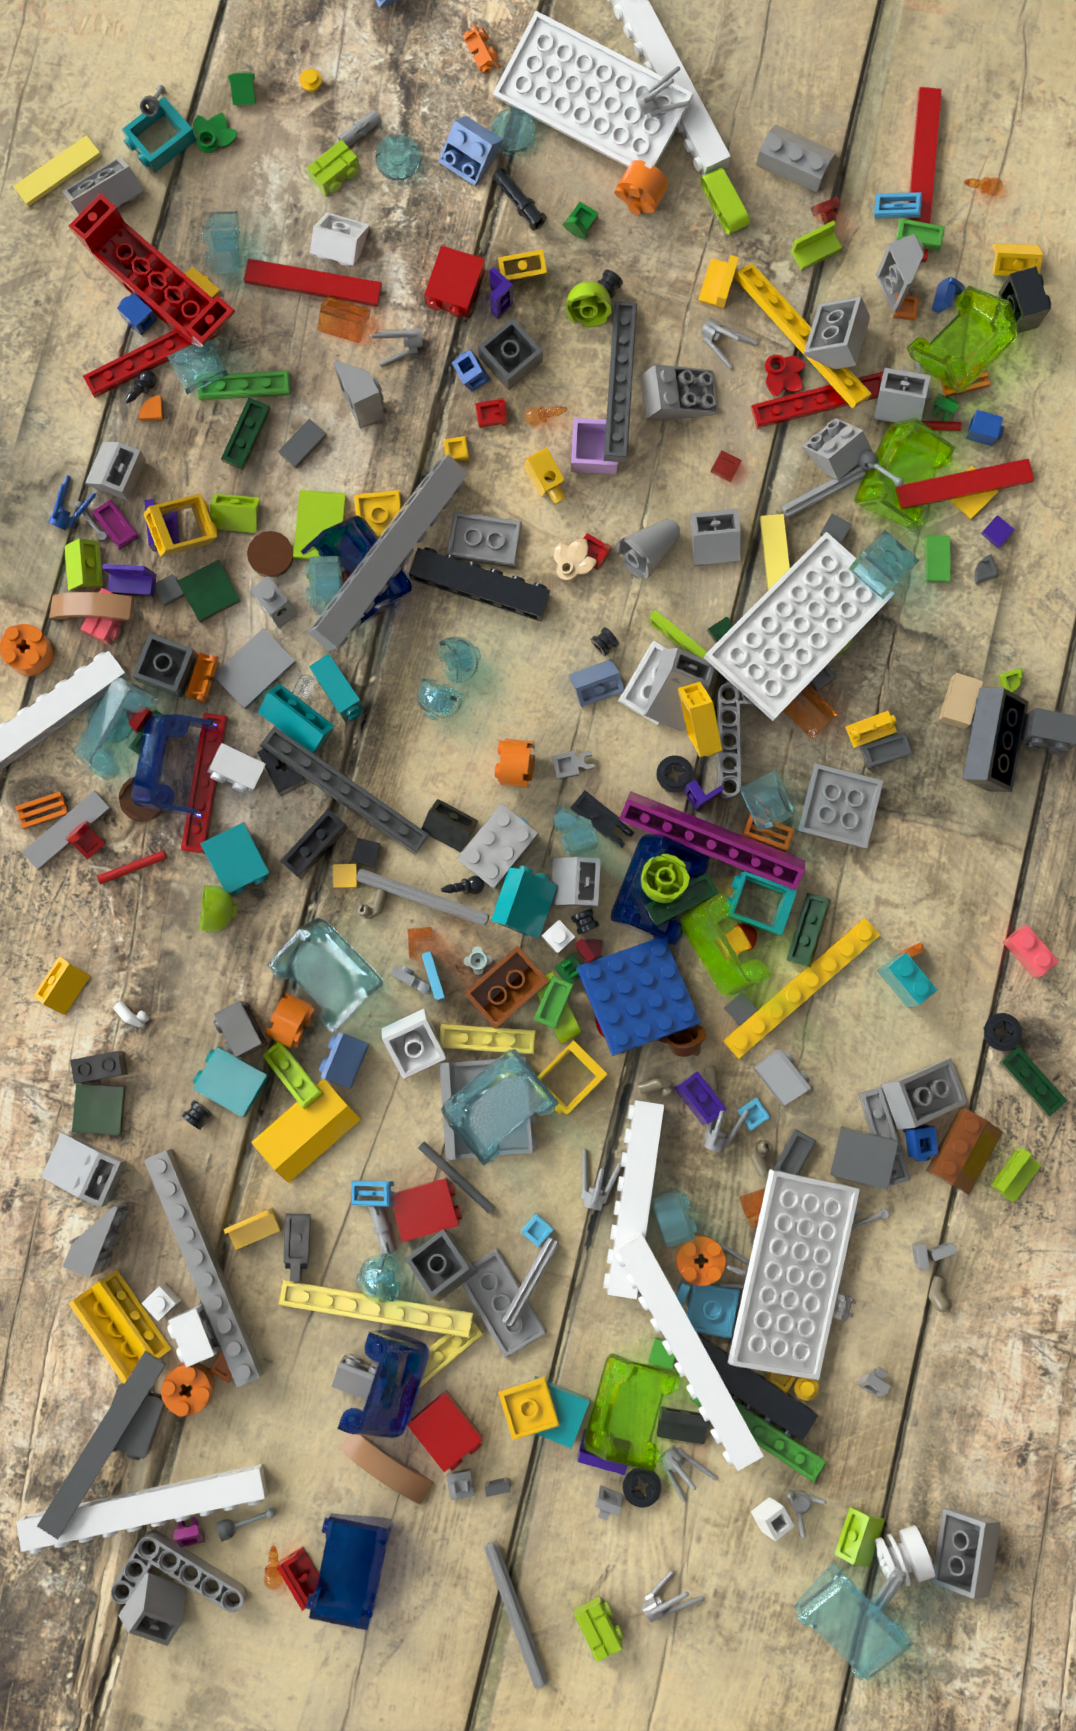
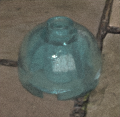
M459 636L445 638L439 642L440 662L445 661L448 669H443L448 680L452 684H457L471 679L477 672L479 660L481 659L478 647H474L473 643L468 639Z
M422 678L417 691V702L420 708L426 711L424 715L432 720H437L438 717L449 718L456 714L465 697H463V694L444 683L439 685L435 684L436 680Z
M382 1253L371 1256L364 1261L359 1274H357L356 1281L357 1286L361 1288L362 1293L367 1299L376 1303L396 1301L399 1295L400 1282L395 1283L394 1273L399 1274V1268L394 1256Z

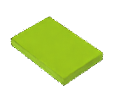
M299 490L293 552L294 559L340 563L346 502L345 493Z

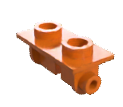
M472 22L471 25L474 30H468L464 33V41L472 54L478 50L480 51L473 56L479 70L487 74L491 71L493 65L500 69L501 67L497 62L499 56L494 47H490L487 42L489 40L488 34L483 27L479 29Z
M198 652L185 694L186 697L205 704L206 699L209 698L208 694L217 665L220 664L218 662L219 657L214 655L208 656Z

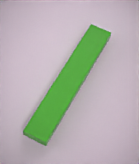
M692 1397L690 1398L692 1402L702 1407L698 1398L694 1400ZM733 1398L757 1445L812 1482H815L827 1461L797 1440H793L785 1435L776 1426H772L764 1421L755 1412L746 1409Z

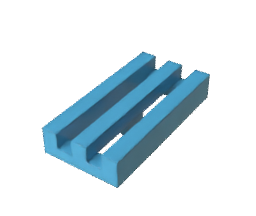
M922 192L876 194L875 219L920 218ZM916 201V203L894 202L892 204H880V202Z
M351 1181L352 1205L394 1206V1201H391V1196H394V1191H391L394 1181ZM357 1186L384 1187V1191L357 1190ZM357 1195L384 1196V1201L357 1200Z

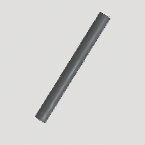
M425 1141L418 1147L423 1154L487 1213L495 1207Z

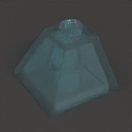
M777 769L739 788L758 831L773 827L792 817L796 812Z

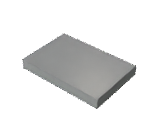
M454 511L447 554L456 556L459 560L515 568L522 521Z
M263 628L215 672L214 678L246 710L290 669L296 661Z

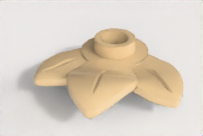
M586 539L576 540L569 546L561 541L556 546L554 560L558 564L556 572L560 579L572 581L578 575L588 574L596 565L597 561L594 558L587 557L588 543ZM571 566L569 571H564L566 567Z

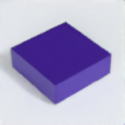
M997 515L981 534L999 548L1015 529Z

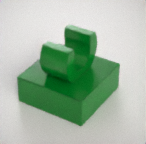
M938 393L934 401V405L937 406L933 410V416L935 417L939 410H944L946 415L943 421L946 422L950 418V412L956 413L959 402Z
M571 954L554 967L561 979L572 984L580 978L576 968L581 964L574 954Z

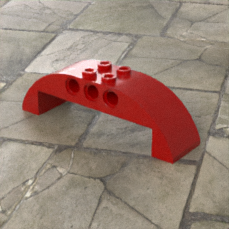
M101 193L68 225L94 258L131 294L135 293L153 310V313L191 344L203 347L234 315L235 310L218 295L214 299L130 227L123 220L118 208Z

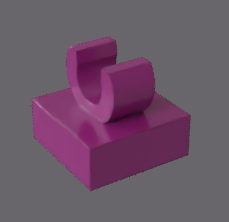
M192 1516V1524L185 1528L184 1521H178L179 1529L174 1530V1541L181 1548L205 1542L204 1532L199 1527V1522L195 1516Z

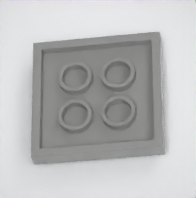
M815 763L797 832L867 849L883 781Z

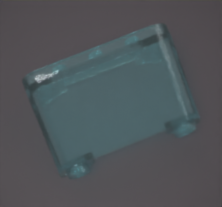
M117 678L113 680L76 746L75 752L78 759L99 777L105 780L115 778L120 768L115 765L113 760L115 752L105 747L125 709L134 713L142 712L148 706L154 707L159 696L129 679Z
M316 918L302 926L267 964L276 977L280 979L293 977L323 1009V1012L320 1014L321 1023L332 1033L337 1031L383 986L382 978L327 921L321 918Z
M511 1049L448 1099L442 1106L441 1112L451 1129L478 1160L485 1165L498 1157L500 1150L498 1142L533 1113L549 1115L554 1111L559 1102L518 1051Z
M833 1561L794 1604L798 1612L796 1617L805 1627L810 1625L852 1665L850 1670L858 1679L862 1680L865 1678L869 1681L904 1654L913 1645V1642L906 1631L881 1611L851 1579L842 1573L843 1570Z

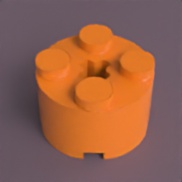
M634 160L630 163L614 192L618 198L622 199L629 206V211L636 215H640L641 212L647 214L654 213L669 188L667 187L669 182L664 173L655 166H652L651 169L644 166L646 162L642 160Z
M18 624L10 626L5 630L0 641L2 659L21 675L36 676L52 663L54 656L53 646L50 640L33 625Z
M505 738L504 741L499 740L498 754L501 755L500 764L496 763L495 778H498L500 785L530 788L528 781H532L535 755H531V748L535 749L534 741Z
M286 992L285 998L282 997L270 1019L273 1025L271 1029L266 1028L265 1036L290 1048L293 1046L298 1048L304 1037L302 1035L304 1026L309 1027L313 1021L315 1008H313L312 1004Z
M690 1235L679 1244L675 1251V1264L679 1273L686 1281L693 1285H710L719 1280L724 1272L726 1264L724 1251L714 1239L707 1235ZM699 1254L706 1258L702 1265H698L694 1261V1259L699 1257Z
M185 1362L169 1372L161 1385V1395L165 1406L180 1417L191 1416L200 1412L210 1402L214 1394L215 1378L208 1371L209 1368L201 1363H195L186 1367ZM191 1385L193 1389L186 1392L184 1388Z

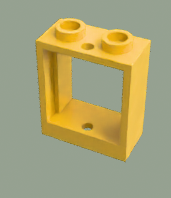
M201 493L152 505L144 512V517L160 557L209 545L217 538V527L210 519L208 504L203 500ZM192 508L203 537L173 545L162 515Z
M701 682L678 688L687 735L699 757H708L723 751L713 701Z
M573 1040L533 1080L536 1084L533 1089L542 1098L547 1095L553 1101L550 1106L559 1115L562 1112L568 1115L607 1073ZM571 1051L596 1077L566 1106L542 1080Z

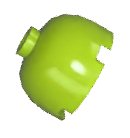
M593 281L581 282L575 285L567 298V317L574 324H576V321L584 323L583 327L586 328L604 324L607 321V317L612 313L609 292L603 285Z
M661 854V856L650 858L644 865L641 874L643 891L653 901L660 903H671L679 899L687 889L690 879L685 869L686 865L676 856Z
M204 886L201 899L200 932L217 933L223 931L229 926L231 918H236L237 904H233L232 896L222 887Z

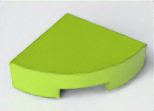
M1022 668L999 674L998 679L1001 687L1014 693L1020 686L1023 671Z

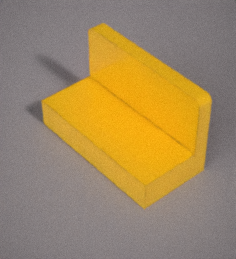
M993 244L995 252L993 275L1009 276L1011 273L1035 266L1040 274L1043 253L1038 245Z
M730 255L728 263L713 258L710 260L699 295V302L724 309L739 257Z
M59 956L34 994V997L43 1005L65 1015L85 986L90 975Z
M270 1208L225 1228L224 1232L225 1234L229 1233L235 1250H238L280 1231L281 1228L273 1208Z

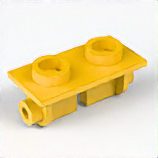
M888 710L845 726L853 748L896 733L897 730L894 724L897 721L895 716L890 715Z

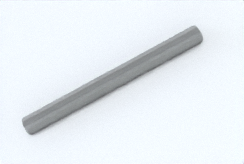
M364 869L358 871L356 880L482 926H486L489 921L490 915L488 913Z
M497 1542L488 1543L484 1546V1551L533 1686L536 1689L542 1688L547 1684L548 1680Z

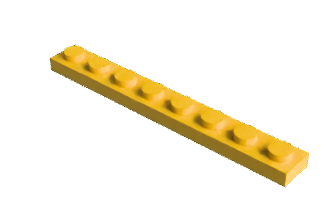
M753 263L738 270L734 276L736 281L804 354L811 331L809 324ZM805 356L852 409L870 397V391L849 368L833 369Z
M863 918L813 961L811 968H805L741 1026L723 1040L724 1044L737 1059L741 1058L874 942L880 934L866 918Z

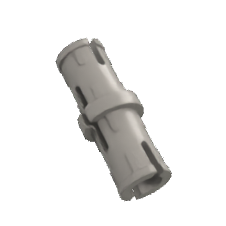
M372 110L360 121L356 120L353 122V126L341 136H338V140H343L349 147L360 138L364 139L371 129L382 122L380 116L375 110Z
M375 1206L368 1207L375 1226L373 1232L374 1234L377 1233L381 1254L388 1253L386 1243H388L390 1252L397 1250L390 1231L392 1226L391 1223L388 1224L384 1206H377L379 1215Z

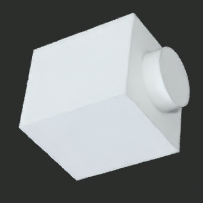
M558 920L541 938L558 955L575 939V936Z
M164 1283L141 1304L159 1321L181 1299Z
M770 1497L751 1511L761 1532L774 1541H777L795 1527L785 1507Z

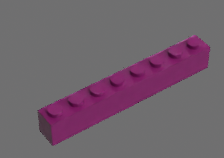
M632 791L629 793L619 818L622 822L793 890L797 889L805 871L806 860Z

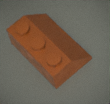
M517 945L466 990L464 994L496 1029L545 986L549 980Z
M959 1108L938 1147L939 1155L933 1156L926 1171L969 1195L1003 1132L972 1111Z

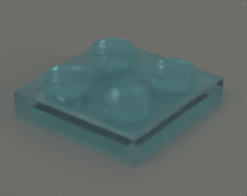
M210 339L203 347L192 344L167 356L187 395L228 375Z

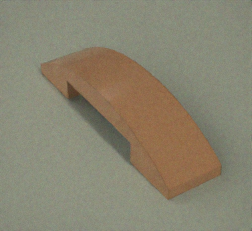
M94 592L56 594L52 596L49 618L72 620V617L132 621L135 598L132 596Z
M355 1428L352 1429L339 1449L374 1478L418 1504L422 1503L434 1484L433 1481L415 1469L411 1470L374 1445L371 1439Z

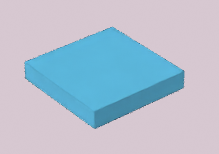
M431 951L423 953L422 958L434 998L439 1002L446 1000L434 956Z
M691 1284L686 1315L695 1332L732 1339L740 1290L713 1284L706 1286Z

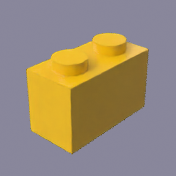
M543 249L498 257L500 273L510 282L547 275Z

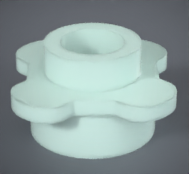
M478 946L472 949L469 957L464 958L465 966H470L476 975H481L486 965L492 963L491 956L485 955L481 947ZM477 958L480 959L479 963H476Z

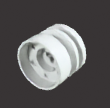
M915 1525L899 1530L901 1543L897 1544L891 1534L886 1536L889 1547H886L881 1537L875 1539L877 1558L886 1579H888L895 1567H900L901 1571L906 1572L907 1577L904 1580L906 1587L911 1585L909 1573L913 1572L919 1583L935 1577L930 1556Z

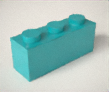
M282 684L277 685L267 693L258 710V713L267 721L271 722L313 754L325 745L335 727Z

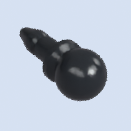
M149 370L141 372L139 378L134 381L135 387L128 393L125 402L127 404L131 403L141 393H147L149 389L153 388L157 383L156 375Z
M471 876L468 879L463 878L460 883L448 884L442 887L441 892H463L464 895L469 894V892L471 894H479L484 889V881L479 876Z

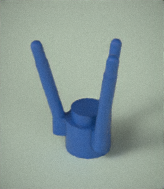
M69 475L66 476L64 483L60 486L54 510L48 523L63 530H66L67 526L73 528L75 521L96 497V494L92 493L70 518V512L61 508L70 481Z

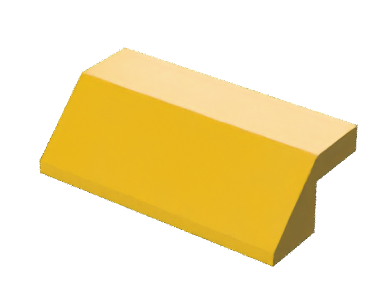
M322 1079L317 1084L323 1095L306 1110L296 1102L252 1141V1144L270 1166L288 1184L361 1120L359 1115L343 1100L339 1092L325 1079Z
M117 1269L68 1303L123 1384L127 1381L145 1351L159 1359L171 1350V1347Z

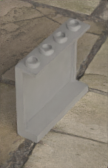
M526 1057L439 1063L446 1160L533 1154L532 1148H537L536 1134H531V1124H535V1111L529 1108V1100H534L533 1085L528 1086L527 1076H532L531 1061L526 1062Z

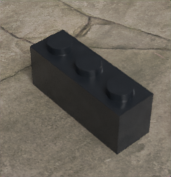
M327 809L280 862L301 880L348 829L347 825L332 811Z

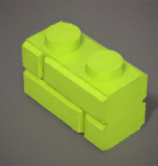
M340 140L306 167L310 180L326 196L330 192H337L342 185L341 183L347 178H354L359 172L360 165L357 156L343 140Z
M596 1597L574 1610V1617L596 1662L622 1650L623 1644L621 1640L625 1639L619 1624L614 1626L610 1618L614 1615L607 1601L603 1603L600 1597Z

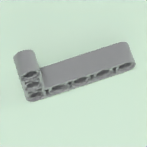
M732 683L722 685L716 696V720L723 750L717 752V788L721 785L723 787V784L727 782L732 783L735 787V792L727 793L723 790L720 797L725 800L735 798L741 789L740 708H758ZM730 691L734 699L730 701L725 700L722 697V692ZM722 715H732L734 722L730 724L725 723ZM727 736L731 737L734 740V746L728 747L724 745L722 739ZM727 759L733 761L734 769L727 770L724 768L723 761Z
M157 1531L146 1533L139 1541L111 1589V1597L115 1603H127L146 1572L154 1565L228 1612L238 1611L243 1606L247 1597V1590L243 1584L184 1547L181 1548L177 1543ZM145 1541H153L156 1549L149 1550L145 1545ZM166 1554H174L177 1562L170 1563L166 1558ZM132 1563H140L142 1565L143 1571H135L132 1567ZM187 1567H195L198 1575L191 1576L187 1571ZM208 1580H216L219 1588L212 1589L208 1585ZM119 1585H126L129 1588L130 1593H122L119 1589ZM229 1593H237L240 1601H231Z

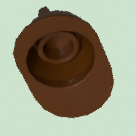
M697 1025L658 1041L669 1045L671 1051L677 1056H698L701 1043L705 1040L707 1034L706 1029L701 1025Z

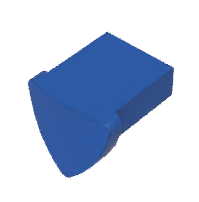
M948 277L937 284L931 310L940 313L951 307L954 295H964L965 286L963 283L953 277Z

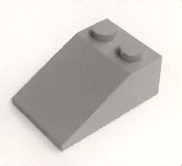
M951 1058L881 1084L898 1130L918 1127L967 1104Z

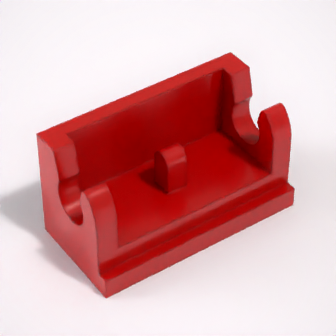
M303 1546L279 1561L276 1568L302 1611L324 1596L323 1594L328 1591L326 1584Z

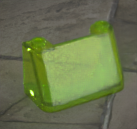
M968 286L956 300L958 315L930 343L926 338L918 337L907 347L910 357L915 362H919L920 366L945 386L958 393L965 391L1013 343L1018 333L1010 301L972 286Z
M917 418L892 424L886 430L875 454L879 458L878 465L894 476L902 477L904 480L903 484L931 479L936 469L948 466L952 461V455L956 447ZM876 468L866 471L865 477L854 497L855 503L906 528H918L924 520V510L920 507L900 510L894 481Z
M720 892L687 912L682 917L680 925L718 991L724 996H732L770 977L771 974L765 964L758 959H752L745 963H741L717 923L729 913V904L723 893Z
M614 1353L608 1355L604 1363L584 1438L585 1449L605 1461L655 1471L656 1464L660 1458V1452L657 1445L652 1443L651 1440L663 1395H671L677 1390L679 1386V1373Z

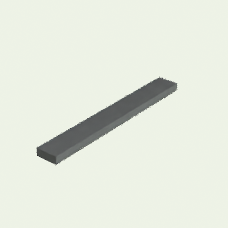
M614 302L604 461L627 463L637 303Z
M275 726L260 744L262 749L414 855H416L429 836L428 833Z
M147 1351L143 1353L37 1527L56 1539L61 1536L166 1366L165 1362Z

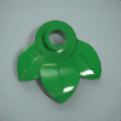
M219 113L208 121L204 117L197 115L193 122V131L197 136L196 144L199 150L204 153L214 152L218 147H227L237 137V130L227 128L224 113ZM206 141H212L209 144H204Z

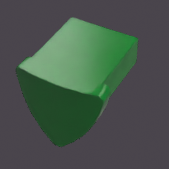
M240 71L227 75L228 81H230L233 105L256 104L255 74L249 71Z
M579 201L570 216L564 221L563 226L573 235L586 239L588 231L597 220L599 213Z

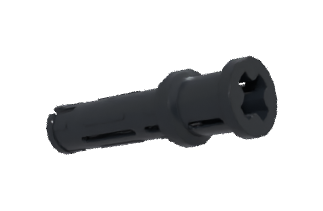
M504 168L496 170L492 178L515 204L519 216H523L527 220L532 231L540 228L547 219L545 213H541L538 210L533 199L525 196Z

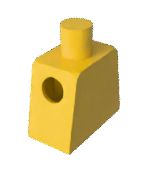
M548 447L528 457L523 467L540 495L543 497L549 494L554 505L563 501L566 496L561 486L565 480ZM545 478H550L552 482H547Z

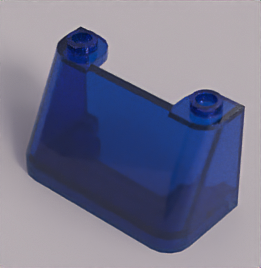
M645 834L639 840L612 908L611 920L640 933L676 945L683 932L681 923L676 921L677 916L655 927L645 908V905L653 900L642 889L641 874L643 867L652 857L655 858L661 856V854L676 856L686 865L685 869L689 874L690 882L692 878H698L705 874L710 857L666 836Z
M391 1329L370 1331L365 1342V1354L369 1359L378 1362V1367L364 1409H347L343 1412L337 1429L355 1435L384 1438L399 1437L406 1430L429 1359V1348L422 1341Z
M331 1513L329 1518H324L322 1533H326V1543L317 1587L314 1594H309L306 1609L310 1610L309 1619L368 1631L374 1614L392 1519Z

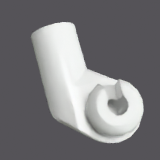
M123 1001L118 1002L114 1006V1010L125 1023L136 1027H143L149 1021V1016L145 1012L139 1011L135 1015Z

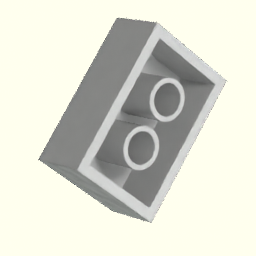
M501 803L457 859L492 888L496 889L506 877L509 867L513 868L540 834Z

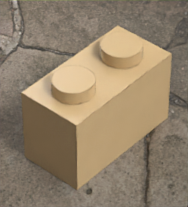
M959 673L952 676L938 721L962 729L970 726L974 719L976 699L979 694V688H982L983 681Z

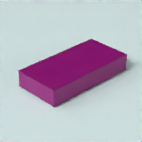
M112 500L92 511L94 518L119 550L138 539V534Z

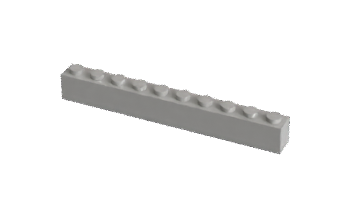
M449 454L436 462L307 632L328 651L336 648L340 649L345 645L348 640L346 637L348 633L354 631L362 621L360 617L364 612L368 613L375 604L373 601L377 595L380 596L387 589V581L390 577L394 578L401 570L399 565L403 560L406 561L414 553L412 549L414 545L420 543L426 537V529L429 525L433 526L440 518L438 513L441 509H445L450 505L453 500L451 498L453 493H457L465 485L464 479L468 472Z
M165 1150L145 1159L144 1162L237 1388L260 1378L264 1371L173 1150Z

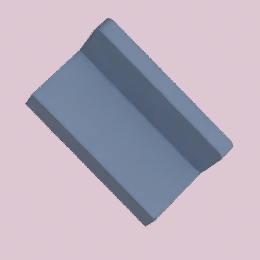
M611 659L569 674V679L575 689L578 703L581 707L624 691L620 673Z

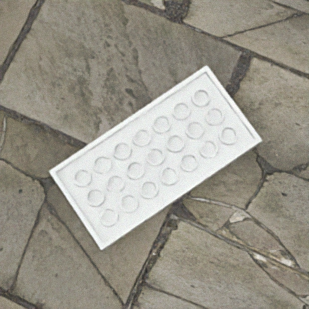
M535 11L493 92V96L626 167L634 160H642L646 162L644 166L650 169L652 166H657L688 106L658 113L651 117L650 113L644 115L636 98L649 90L663 76L538 11ZM673 83L656 95L660 103L656 108L684 101L691 102L694 94L688 89Z
M826 532L705 654L704 658L765 715L774 721L895 593Z
M775 1170L769 1171L728 1358L730 1365L819 1380L859 1196V1188Z

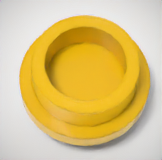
M306 69L300 75V84L304 90L316 92L322 85V76L315 69Z
M799 1377L795 1381L794 1391L800 1399L809 1401L817 1396L819 1386L814 1379Z

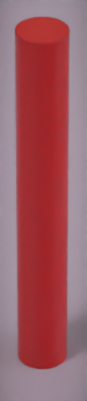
M921 421L920 428L892 423L891 428L961 431L962 423Z
M164 850L98 875V882L100 885L163 861L167 859Z

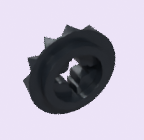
M673 755L666 757L660 762L656 777L661 788L668 792L680 793L685 790L687 784L693 781L694 771L687 759ZM672 765L676 772H685L678 776L677 784L673 777H665L672 772Z
M995 1014L987 1019L983 1027V1038L990 1047L997 1051L1011 1050L1021 1040V1025L1010 1014ZM1003 1025L1004 1030L1011 1033V1035L1003 1036L1000 1039V1035L993 1031V1029H1000Z
M646 1466L635 1467L626 1474L623 1481V1493L630 1504L645 1508L653 1505L660 1497L662 1485L655 1471ZM639 1477L643 1483L649 1484V1486L645 1487L646 1496L640 1490L635 1489L638 1486Z

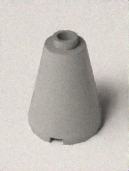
M664 519L622 538L616 545L618 555L622 553L625 558L622 563L637 578L644 576V579H647L679 539L680 527L674 520Z

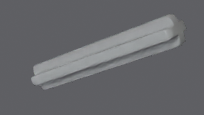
M856 466L839 480L834 478L782 506L784 515L791 517L865 477V471L862 467Z
M551 1237L546 1239L502 1319L506 1325L514 1327L559 1246V1242Z
M895 1567L870 1604L869 1611L874 1612V1616L878 1617L881 1615L906 1579L907 1574L901 1571L900 1567Z

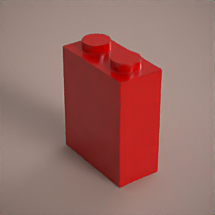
M441 245L424 293L425 305L435 311H440V309L447 311L452 316L458 318L462 316L468 318L485 270V259Z
M447 1177L394 1192V1196H391V1201H394L393 1210L402 1242L459 1226L458 1220L462 1219L459 1205L454 1206L452 1196H456L453 1183L448 1182Z
M447 1390L411 1418L407 1424L443 1472L449 1468L453 1471L463 1462L461 1458L468 1452L472 1455L482 1446L480 1442L483 1439V1435Z

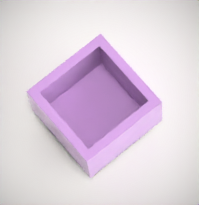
M573 418L571 472L617 473L618 462L604 461L606 420Z

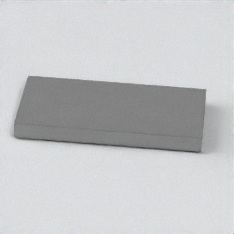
M498 1248L472 1263L478 1272L464 1282L462 1286L504 1358L509 1357L547 1333L529 1301L514 1327L503 1323L502 1319L520 1286Z

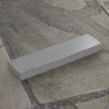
M94 790L22 853L37 870L42 869L71 844L65 840L71 831L84 821H88L91 827L111 808Z
M882 1087L859 1093L858 1096L869 1132L898 1140ZM902 1150L899 1161L894 1160L892 1170L897 1171L894 1185L911 1180Z

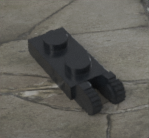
M585 790L570 807L571 811L605 838L608 837L620 848H623L625 843L621 838L612 833L613 829L617 826L627 836L632 837L634 834L627 825L619 820L616 814Z

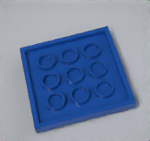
M664 936L579 965L576 968L612 1057L701 1023Z

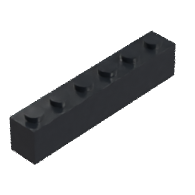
M428 547L424 549L417 548L409 571L410 580L542 622L550 598V590L543 584L534 583L532 585L526 583L525 579L518 576L507 577L497 569H490L489 571L481 568V565L471 561L467 564L459 561V558L450 554L442 556L437 554L436 550Z
M697 1333L732 1399L734 1396L742 1400L741 1405L751 1412H754L756 1409L763 1414L761 1418L772 1426L777 1423L783 1427L782 1432L793 1440L798 1437L803 1441L817 1419L818 1414L789 1393H785L776 1385L767 1381L765 1377L753 1369L730 1365L728 1363L729 1353Z

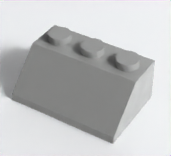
M775 124L769 131L759 151L756 165L817 192L836 152Z
M119 156L62 192L76 214L79 215L100 193L119 210L120 205L124 202L136 200L140 196L139 193L143 192V189L130 166Z
M915 234L889 243L876 273V277L893 314L899 311L924 255L923 245L917 240Z
M861 296L818 305L804 350L805 356L833 369L849 368L857 365L870 320V315Z
M339 361L334 362L340 389L359 428L361 429L385 418L383 409L386 406L378 379H372L369 371Z
M943 1508L934 1563L935 1577L932 1578L931 1583L972 1599L990 1597L1001 1522L980 1514Z

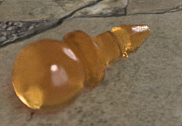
M984 177L982 180L975 178L964 180V184L970 188L980 189L981 193H987L990 196L999 195L1003 189V182L997 177Z
M541 406L539 409L531 407L525 412V421L531 426H536L541 421L547 422V418L565 413L567 407L556 406L546 410L544 406Z
M272 1546L268 1554V1565L265 1567L264 1584L268 1589L276 1590L281 1587L283 1578L276 1568L278 1565L277 1549L275 1546Z

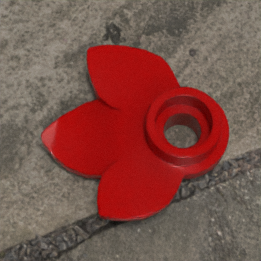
M771 355L768 357L764 368L768 374L765 383L769 392L777 397L783 389L789 392L800 391L802 383L798 372L805 367V363L796 356L784 358L781 355ZM777 364L780 369L775 370L772 368V365Z

